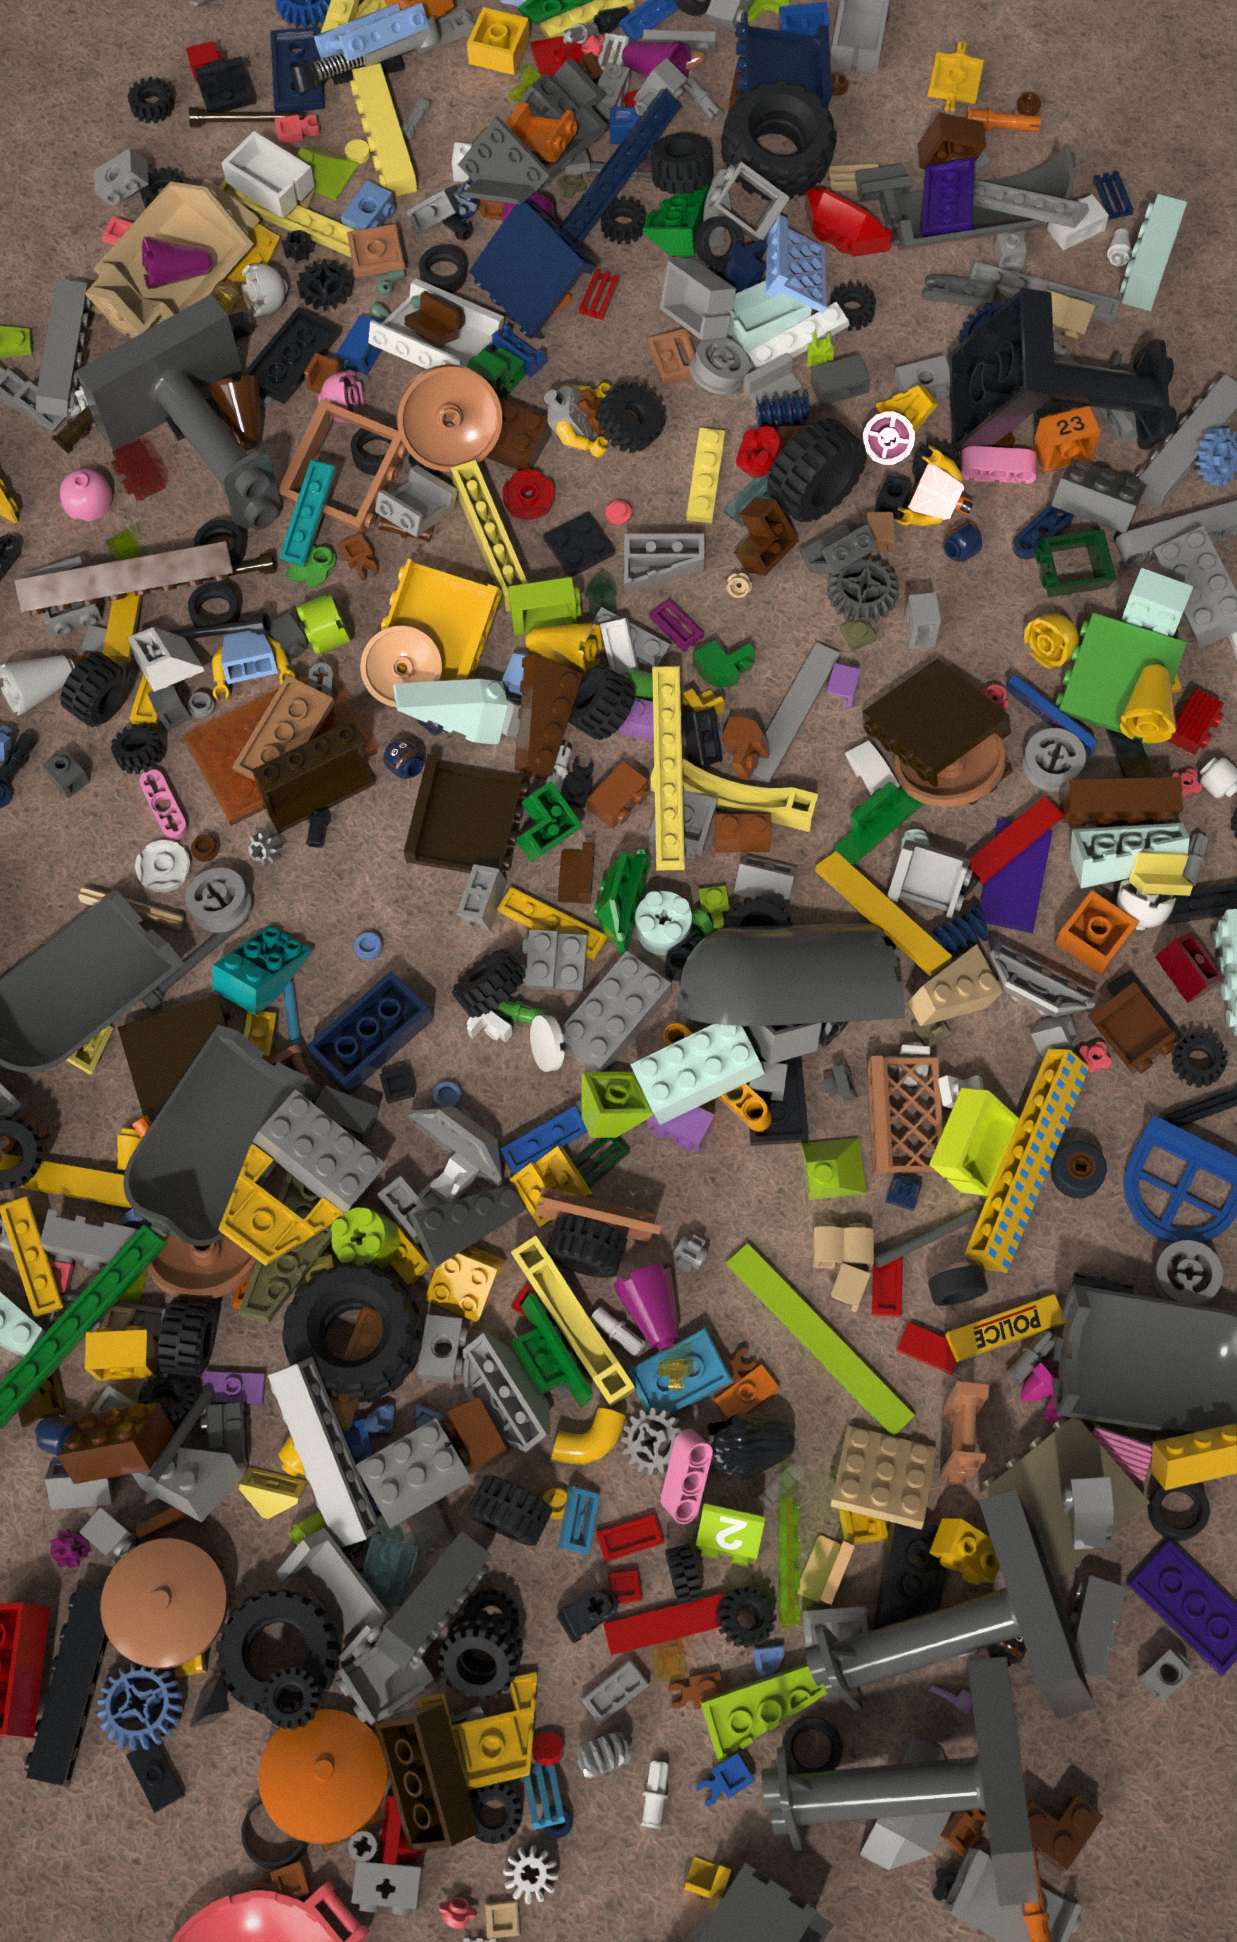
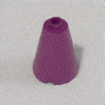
M680 41L630 42L622 51L624 65L646 79L652 70L666 58L686 78L689 75L690 70L686 69L687 61L691 62V52L686 43Z
M150 236L143 237L142 266H145V271L148 273L143 274L147 289H155L207 275L209 269L213 268L212 254L207 253L206 248Z
M661 1264L637 1269L630 1272L631 1278L625 1282L622 1277L613 1284L615 1292L651 1348L666 1351L676 1346L675 1341L680 1336L672 1274L669 1265L666 1264L664 1269Z

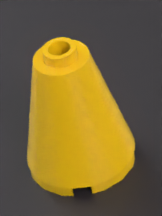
M595 623L536 627L527 634L526 647L529 648L530 654L536 653L584 675L587 670L592 669L595 665H599L601 658L595 659L597 649L602 650L603 636L600 625Z
M1151 664L1142 670L1121 716L1119 727L1122 733L1130 739L1134 740V736L1143 738V743H1160L1169 740L1172 733L1176 731L1170 673L1160 664Z

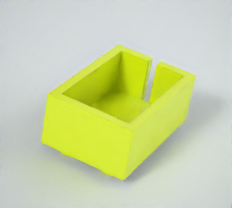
M961 1088L929 1165L941 1176L947 1178V1181L960 1192L988 1196L1019 1118L989 1090Z

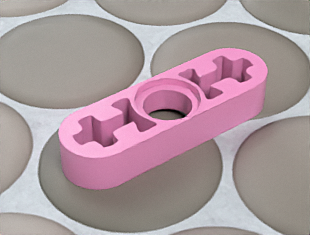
M153 769L149 770V772H144L140 776L139 784L163 834L169 840L177 841L182 839L187 834L188 827L162 773ZM150 779L156 781L160 792L154 793L151 785H149ZM161 800H169L171 802L170 808L165 811L157 810L156 806ZM171 816L176 825H178L179 830L175 832L171 829L167 819Z

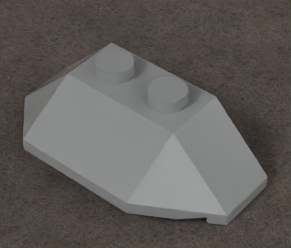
M998 941L990 953L1003 991L1008 993L1013 1000L1020 1003L1025 1002L1035 1007V1010L1042 1015L1056 1018L1093 1008L1101 993Z
M453 1105L417 1109L409 1112L408 1117L412 1125L452 1155L457 1152L479 1169L477 1174L495 1188L503 1186L499 1145L496 1139L497 1134L486 1125L483 1127L479 1126L474 1122L475 1118L472 1114L463 1108L459 1111Z
M487 1332L482 1333L463 1349V1358H465L464 1391L470 1400L480 1397L505 1445L519 1448L525 1452L530 1451L550 1435L549 1403L543 1394H539L516 1352Z
M912 1734L899 1764L946 1759L942 1749ZM951 1812L877 1818L873 1822L859 1855L887 1870L934 1854L941 1837L940 1834L943 1832Z

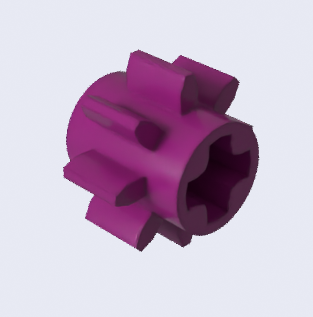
M80 1530L58 1531L59 1538L50 1540V1557L58 1562L57 1567L80 1566L79 1559L88 1557V1540L80 1535Z

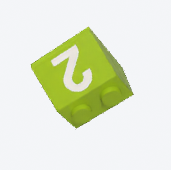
M704 1504L695 1550H700L701 1556L718 1560L719 1555L731 1557V1563L741 1566H749L750 1562L756 1563L765 1517Z

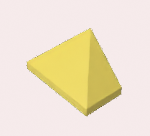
M107 1026L66 1061L91 1075L114 1028Z
M248 1467L239 1484V1490L262 1518L270 1519L299 1502L306 1488L307 1481Z

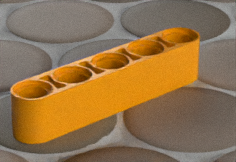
M673 1023L664 1030L663 1038L666 1045L669 1046L673 1044L675 1038L679 1036L686 1038L693 1033L683 1024ZM746 1083L718 1097L753 1131H764L771 1124L772 1117L767 1104ZM743 1092L739 1099H730L733 1093ZM754 1111H763V1114L759 1118H750L751 1114Z

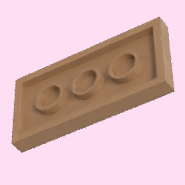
M287 675L232 766L234 771L255 781L252 769L314 739L335 704L334 698Z

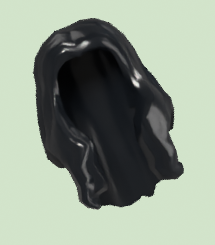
M740 1412L730 1417L727 1421H718L714 1424L709 1423L707 1426L709 1434L714 1436L713 1442L710 1444L713 1450L712 1467L718 1472L727 1473L729 1476L739 1474L743 1479H751L754 1475L786 1460L795 1448L796 1439L792 1426L785 1419L778 1416H761Z

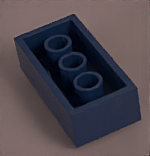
M390 971L307 1044V1051L310 1058L346 1094L350 1095L433 1021L430 1008Z

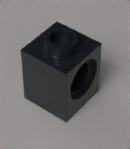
M888 474L876 499L875 512H892L894 519L899 520L903 512L899 511L898 508H905L910 497L912 482L906 481L902 477Z

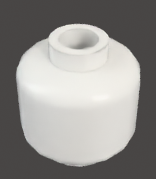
M1213 758L1200 771L1202 775L1200 779L1201 785L1215 798H1222L1224 795L1230 798L1237 792V768L1228 759L1220 758L1217 760Z

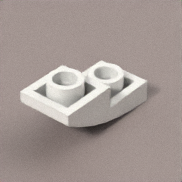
M869 740L845 753L856 777H862L871 796L875 790L882 788L889 781L896 787H899L885 760Z

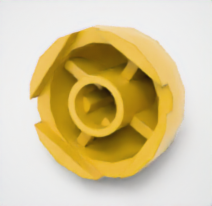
M1047 613L1028 623L1024 632L1025 644L1029 642L1030 648L1036 652H1029V654L1043 667L1052 669L1055 666H1062L1071 659L1075 646L1079 645V635L1073 622L1066 616L1057 613Z

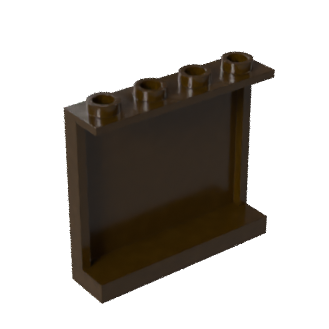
M939 659L927 665L862 711L865 732L870 737L878 739L885 750L896 754L903 765L910 766L916 771L921 780H927L935 788L938 786L937 774L992 734L996 733L1002 739L1011 734L1009 714Z
M352 719L252 769L266 813L278 834L307 820L312 812H323L375 785V780L366 766L362 744L366 742Z
M428 754L404 848L406 862L471 873L473 865L497 868L504 876L505 870L510 871L512 865V854H509L510 847L516 846L518 830L515 829L516 821H521L524 806L520 805L522 796L527 797L529 790V781L525 780V771L520 769L519 776L443 764L439 761V755Z
M217 995L118 1027L143 1116L148 1114L152 1122H154L218 1025L228 1027L226 1020L231 1019L226 1003H220Z

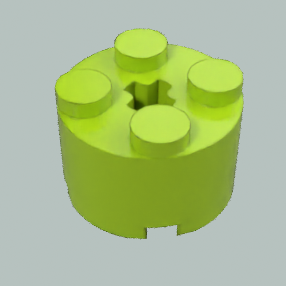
M332 593L325 594L296 607L301 621L304 622L305 634L317 656L351 643L346 624L338 610L339 607Z
M358 1207L350 1209L339 1219H336L331 1226L332 1248L342 1263L352 1262V1264H357V1266L369 1263L384 1269L393 1261L396 1249L400 1247L401 1240L397 1224L386 1215L368 1208Z

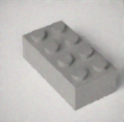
M1204 526L1154 548L1156 561L1163 576L1194 586L1182 615L1199 649L1237 632V591Z
M626 951L561 1027L564 1043H560V1049L564 1050L565 1053L591 1072H607L671 996V983Z
M296 1089L260 1128L252 1141L319 1198L322 1199L324 1197L344 1213L355 1204L386 1166L385 1162Z

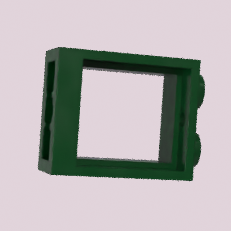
M1104 529L1047 537L1036 547L1035 559L1040 564L1042 571L1041 582L1043 588L1047 590L1048 598L1108 588L1117 579ZM1087 547L1095 578L1059 583L1052 552Z

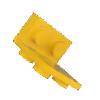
M469 1246L460 1254L435 1269L425 1300L478 1322L483 1314L494 1280L503 1271L507 1260Z

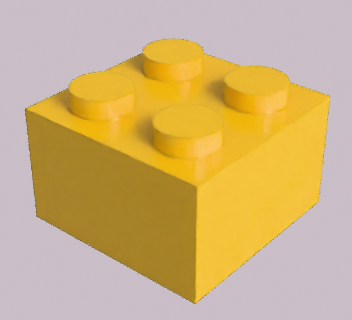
M483 7L467 42L469 64L515 75L530 40L529 18Z
M128 1326L126 1331H114L110 1327H99L95 1329V1332H86L85 1369L97 1381L147 1379L152 1375L154 1378H157L158 1342L148 1330H144V1327Z

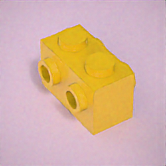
M963 1519L941 1520L929 1553L940 1559L939 1563L943 1567L962 1573V1579L971 1584L979 1585L980 1582H994L1000 1565L991 1538Z

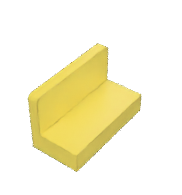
M1139 851L1137 853L1128 881L1142 894L1190 896L1193 885L1182 876L1188 859L1185 853Z

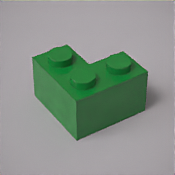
M501 347L494 354L482 349L477 356H473L470 359L467 368L482 375L492 386L498 398L503 400L508 397L526 376L524 361Z
M552 781L521 802L536 825L517 838L516 842L532 863L583 827Z

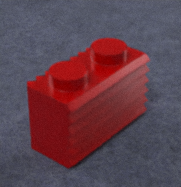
M1195 688L1176 719L1175 733L1173 732L1171 738L1167 741L1194 755L1199 748L1205 749L1212 737L1208 733L1211 727L1217 729L1224 717V714L1220 712L1224 705L1223 701H1219L1217 698H1213V696H1209L1207 693Z

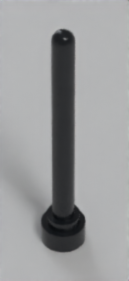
M264 612L256 613L249 620L167 632L185 637L186 640L251 631V633H256V635H264L270 633L271 621L269 615Z

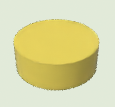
M360 139L348 142L345 146L346 158L359 164L366 162L370 157L369 145Z

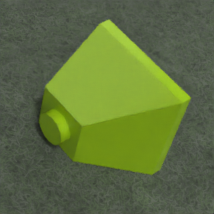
M316 146L302 147L295 156L311 166L315 192L337 201L359 167L357 162Z
M634 1072L582 1073V1119L590 1138L618 1137L652 1117L653 1111Z
M859 1137L801 1143L808 1200L867 1193Z

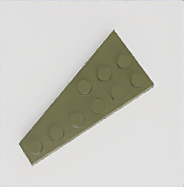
M287 1172L278 1201L299 1217L305 1219L321 1198ZM377 1178L350 1209L358 1208L377 1183ZM331 1226L267 1266L257 1260L239 1309L240 1317L269 1323L309 1272L311 1266L332 1242Z

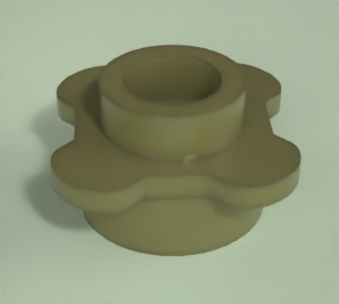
M564 173L562 178H559L557 181L558 186L563 188L564 195L567 197H572L574 193L586 190V183L582 182L580 174L566 175Z

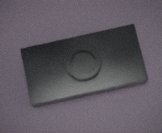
M152 1739L150 1740V1749L145 1750L140 1746L136 1751L127 1754L126 1757L154 1813H157L184 1797V1794L160 1746Z

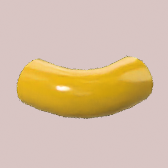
M598 1408L593 1425L586 1433L573 1434L559 1430L551 1459L567 1464L580 1465L600 1460L615 1447L623 1431L626 1416L610 1409Z

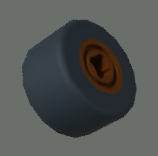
M1072 1142L1065 1145L1057 1153L1051 1167V1178L1055 1187L1061 1193L1071 1198H1086L1093 1195L1102 1185L1107 1173L1106 1160L1102 1152L1094 1145L1086 1142Z

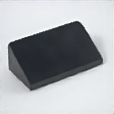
M714 708L682 713L681 718L689 762L696 767L722 762Z
M217 1679L200 1692L190 1727L211 1723L229 1711L224 1680Z

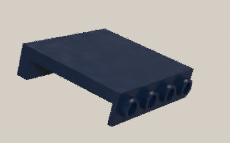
M744 12L741 22H737L735 37L738 38L736 55H739L736 71L740 72L737 80V89L740 90L741 95L748 90L752 91L753 87L761 83L767 82L768 85H772L776 81H786L787 85L795 86L797 83L806 87V92L810 94L815 93L822 99L823 108H828L833 95L828 26L819 24L815 36L748 26V14Z
M525 200L522 204H515L469 272L475 278V284L489 292L491 301L498 306H502L506 310L505 315L511 321L517 322L521 326L520 331L530 339L533 337L544 339L546 336L540 331L580 275L583 272L591 275L597 266L535 202Z

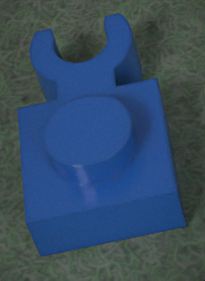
M740 1752L711 1770L716 1778L715 1780L706 1779L701 1781L696 1786V1790L699 1791L703 1787H709L712 1790V1797L705 1802L706 1806H710L719 1799L720 1792L724 1791L729 1799L755 1782L756 1779Z

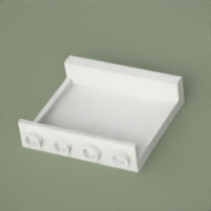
M415 279L411 283L410 297L381 324L373 320L370 322L368 343L425 369L445 364L467 367L470 359L473 356H477L482 349L489 351L493 347L492 334L496 330L502 336L504 316L419 279ZM427 291L445 303L459 307L465 315V323L462 329L459 330L458 339L438 346L405 326V316L420 310V308L412 307V296L421 295V292Z

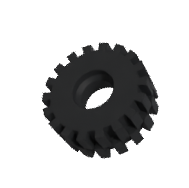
M624 382L616 386L601 401L602 403L597 411H600L596 415L597 421H601L598 428L600 431H605L603 437L605 440L610 438L612 440L610 445L614 448L619 445L622 452H625L628 448L629 453L644 450L663 432L664 429L662 427L666 422L665 419H661L665 415V410L659 409L662 405L660 399L655 401L653 397L656 394L653 391L650 393L646 392L647 387L644 385L638 388V383L632 382L630 385L628 382ZM625 409H629L637 415L639 424L632 422L627 417Z
M507 949L495 950L490 956L487 954L483 957V960L477 961L471 969L468 968L464 972L465 975L457 980L459 983L454 985L452 994L472 1018L476 1016L478 1018L483 1013L486 1015L490 1013L491 1009L498 1008L501 1002H506L509 999L508 996L514 994L518 990L517 987L522 985L526 972Z

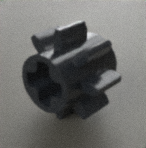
M300 230L288 232L287 240L281 241L285 258L291 257L295 263L304 259L308 260V253L314 252L310 235H304Z

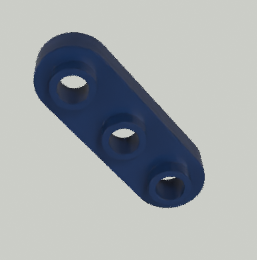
M1050 504L1016 535L1012 547L1014 554L1021 559L1034 558L1036 547L1044 538L1058 536L1073 521L1074 514L1053 507ZM1062 513L1065 517L1061 518L1058 517L1056 514ZM1044 529L1047 533L1043 534L1039 530ZM1026 545V546H1028L1030 549H1024V548H1022L1021 546Z

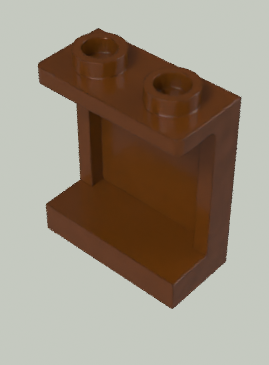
M1135 982L1088 1016L1132 1074L1137 1071L1141 1074L1148 1070L1154 1064L1152 1061L1160 1054L1166 1056L1177 1047L1176 1042L1179 1041L1177 1034L1172 1031Z
M171 1507L133 1527L138 1539L143 1543L165 1538L187 1541L205 1551L216 1562L220 1570L225 1568L204 1521L201 1523L175 1507Z

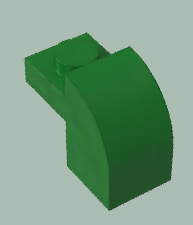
M714 640L693 652L692 665L707 683L721 688L732 687L739 682V672L745 673L753 667L756 651L749 643L727 656L717 641Z

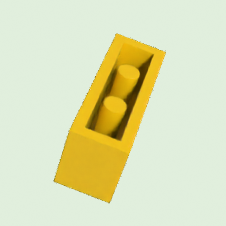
M1234 1423L1153 1442L1151 1473L1164 1490L1237 1474V1424Z

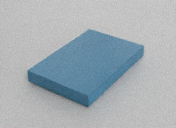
M706 1328L679 1341L673 1348L661 1351L626 1370L645 1410L649 1412L651 1408H659L660 1412L669 1410L671 1411V1416L734 1383Z

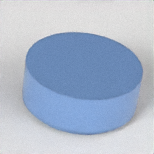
M364 932L355 939L354 949L359 958L371 961L380 956L383 945L381 938L377 934Z
M445 1081L434 1088L433 1101L436 1107L453 1105L457 1108L460 1105L462 1094L460 1088L455 1083Z

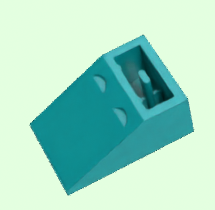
M268 925L213 964L212 990L250 1013L257 1015L277 999L311 955L312 949L275 927Z

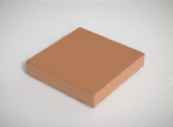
M396 224L347 232L356 278L405 269Z

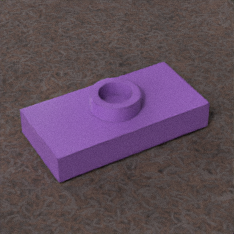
M205 1372L203 1390H207L212 1394L208 1404L240 1402L244 1405L263 1406L266 1375L257 1373Z

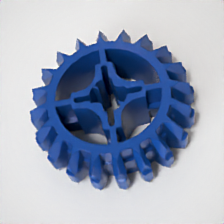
M275 0L276 9L281 18L285 19L288 25L294 23L296 28L300 24H303L304 28H307L309 24L316 27L318 22L324 25L331 0Z

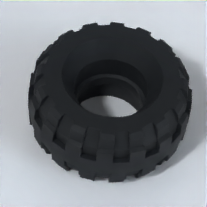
M776 81L772 85H768L765 82L753 87L752 91L744 92L736 99L734 106L730 107L721 137V155L726 167L729 168L731 164L735 166V164L743 162L790 197L789 200L794 199L795 195L799 197L804 196L809 187L814 188L817 183L820 184L824 179L834 156L837 132L834 130V119L827 107L823 108L822 99L815 93L810 94L806 92V87L797 83L795 86L787 85L786 81ZM766 134H779L790 139L796 145L798 152L787 157L774 156L764 151L756 139ZM738 175L735 182H741L743 190L751 195L753 193L759 194L761 199L772 200Z
M352 1262L338 1263L336 1267L327 1270L324 1268L313 1274L314 1277L306 1284L302 1283L294 1293L295 1297L290 1306H287L284 1315L282 1338L289 1364L291 1365L313 1357L329 1400L341 1404L371 1403L381 1399L380 1397L390 1391L394 1392L403 1384L408 1374L414 1370L423 1341L422 1319L410 1291L391 1272H386L378 1266L364 1263L362 1266H357V1264H352ZM365 1310L371 1312L379 1320L382 1328V1337L378 1346L369 1355L358 1360L346 1361L335 1357L328 1349L326 1334L331 1323L347 1311Z

